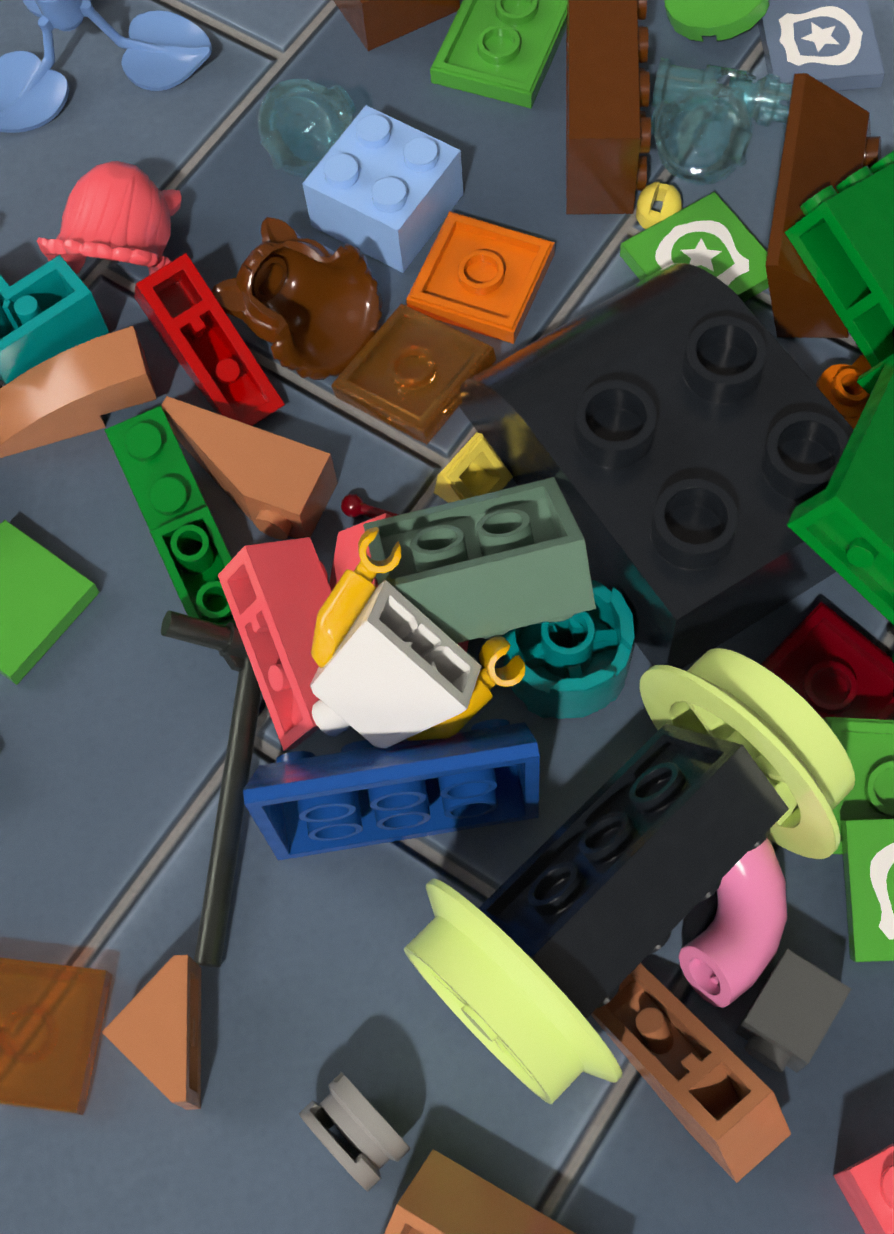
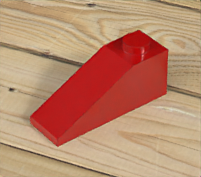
M187 253L136 283L134 298L165 345L217 414L253 426L285 405Z

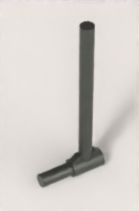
M169 610L162 621V636L218 650L220 656L224 657L231 670L239 672L194 961L200 966L221 967L245 808L243 789L249 781L262 692L236 623L229 622L225 626Z

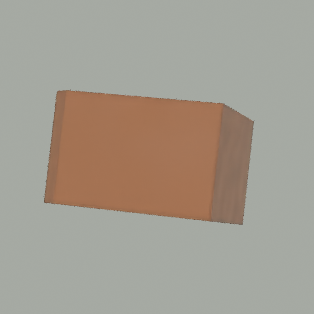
M174 955L111 1021L102 1033L172 1103L186 1110L200 1109L201 967L189 955Z

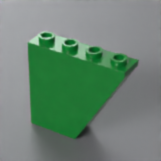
M894 151L883 157L870 169L868 166H865L847 177L835 187L836 190L830 185L808 199L800 206L805 217L784 232L871 367H874L894 353Z

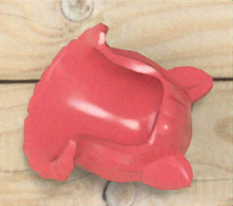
M110 161L96 165L78 180L69 194L62 216L61 230L57 238L46 239L39 237L37 243L41 252L48 258V261L60 255L76 274L82 269L86 257L147 266L149 275L172 262L168 257L162 255L171 236L170 217L181 207V193L179 190L174 189L159 191L149 176L133 164Z

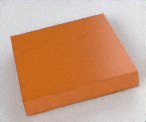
M449 211L406 299L407 309L419 315L514 344L555 255V242Z

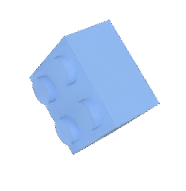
M365 105L302 183L311 227L345 244L348 243L360 249V252L404 273L447 217L449 211L453 209L463 196L461 150Z

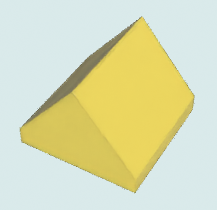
M476 432L438 474L434 493L450 503L502 490L513 476L483 434Z

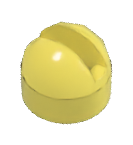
M656 181L646 185L641 191L637 200L636 218L644 229H648L682 210V199L677 188L672 184L668 185ZM655 201H663L661 212L652 210Z

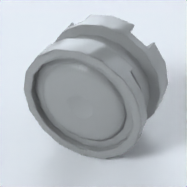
M341 1072L328 1084L330 1094L320 1103L311 1101L299 1113V1116L347 1172L369 1192L381 1179L379 1170L390 1159L398 1162L411 1148ZM333 1125L360 1153L356 1159L330 1131Z

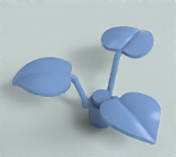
M23 0L27 9L35 16L40 17L38 25L42 30L44 57L40 61L35 54L28 51H14L0 57V132L19 133L37 129L52 121L63 109L69 94V83L64 75L51 69L55 63L52 33L54 28L61 31H71L80 26L83 17H88L118 47L127 49L121 61L125 75L136 86L150 91L171 89L189 78L211 55V50L213 49L211 42L205 32L196 24L168 11H148L137 15L130 23L129 38L121 36L93 8L91 0Z

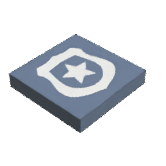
M769 0L770 5L766 14L758 21V27L773 97L790 96L792 94L794 74L807 73L835 91L881 87L885 72L867 0Z

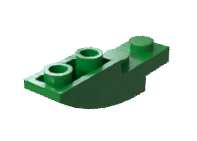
M158 406L104 429L186 614L225 626L229 622L235 623L218 578V574L232 558L162 407Z

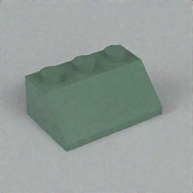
M554 477L363 524L365 531L373 527L379 528L375 539L368 545L371 559L376 561L387 559L398 541L401 546V559L398 565L387 573H377L378 585L384 580L389 582L455 643L476 638L490 639L506 634L509 630L545 621L560 622L571 618L574 614L596 609L585 539Z

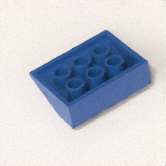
M506 719L481 721L473 725L471 731L457 733L448 739L406 740V742L396 743L388 748L375 747L368 740H362L346 744L339 753L315 756L314 753L309 751H294L280 755L276 758V763L258 766L243 789L244 805L278 861L539 818L540 754L537 741L526 723L510 724Z

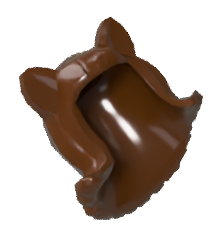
M266 217L261 225L263 242L245 259L236 278L227 279L216 284L211 292L225 313L243 320L258 337L273 344L271 346L273 358L279 360L281 366L288 367L290 370H296L301 378L308 377L312 380H324L328 376L337 377L341 375L344 369L351 370L356 362H360L366 355V347L373 346L376 341L375 332L380 327L379 321L383 314L381 310L383 301L381 294L377 291V280L372 277L371 269L367 268V259L364 254H360V249L346 243L344 247L340 246L334 252L316 240L301 238L287 223L276 218Z

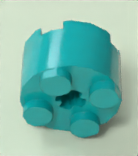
M591 580L596 609L574 614L571 618L564 621H545L509 630L506 634L502 635L511 645L508 652L503 655L504 666L517 655L525 662V675L523 679L516 685L511 686L514 694L525 703L526 708L530 712L541 718H582L607 707L610 702L618 698L624 688L630 669L635 636L632 612L622 594L614 587L610 591L602 583ZM568 642L570 648H563L557 644Z

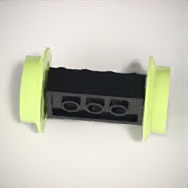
M715 648L708 650L687 671L669 665H654L641 676L639 688L643 704L658 731L479 908L455 889L438 879H431L426 884L427 894L435 918L404 947L407 957L437 995L486 1048L523 1084L548 1104H552L582 1072L616 1083L622 1077V1070L614 1055L586 1019L595 1009L604 1006L613 999L623 980L648 955L658 951L665 945L670 938L672 930L699 902L708 899L717 891L722 878L748 851L757 848L767 837L791 852L813 859L828 858L838 849L840 831L832 810L850 793L855 785L854 769L849 756L831 728L803 697L770 670L742 654L727 649Z

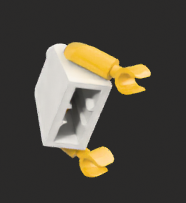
M370 528L361 535L358 542V553L361 559L354 571L346 569L317 614L311 655L319 667L310 687L313 694L319 700L312 707L313 719L319 729L329 736H339L352 727L372 745L379 748H388L405 739L408 741L448 739L456 735L493 698L490 690L496 684L509 687L519 683L525 675V662L517 655L506 666L495 668L496 661L505 655L511 646L506 638L499 636L487 640L481 647L479 664L389 582L384 580L376 588L371 582L377 573H387L398 565L401 559V546L398 541L387 559L382 561L371 559L367 555L366 549L375 539L379 528Z

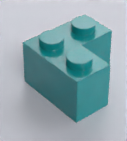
M60 255L11 286L0 275V380L4 385L27 370L63 351L109 333L92 292Z

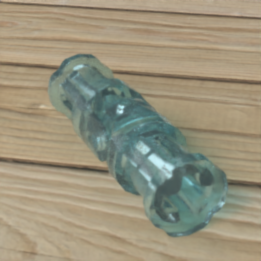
M661 57L655 81L652 108L660 110L663 105L696 109L698 116L732 121L748 119L747 115L741 114L749 112L757 125L769 127L772 122L787 124L790 106L781 105L780 101H791L793 83L782 82L779 75L769 73L756 83H752L753 80L747 78L756 79V76L745 70L710 64L705 69L687 68L672 65L670 58ZM730 75L736 77L730 78L729 86L725 90L724 111L727 112H723L715 107L714 91L720 78Z

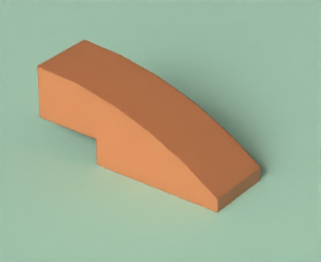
M134 326L94 338L63 351L27 370L0 388V458L106 428L103 418L104 414L156 400L157 397L145 352Z

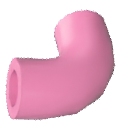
M768 837L757 848L748 851L722 878L721 884L717 889L718 908L714 920L705 931L681 948L679 953L680 967L685 978L692 988L713 1006L726 1007L751 988L775 959L787 921L786 882Z

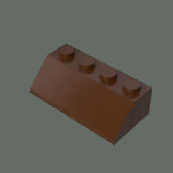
M807 73L794 74L765 265L777 337L849 338L847 328L784 232L805 217L800 206L808 199L830 185L836 190L835 187L847 177L865 166H868L870 169L881 160V136L871 137L870 112Z

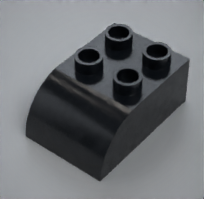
M686 263L668 265L462 383L459 389L458 406L478 433L483 434L518 486L552 477L555 478L585 539L591 580L602 583L610 591L614 587L622 594L633 615L634 642L652 666L669 665L680 669L684 668L703 656L708 650L716 648L836 572L787 526V523L796 506L826 489L854 429L739 296L725 283L704 269Z

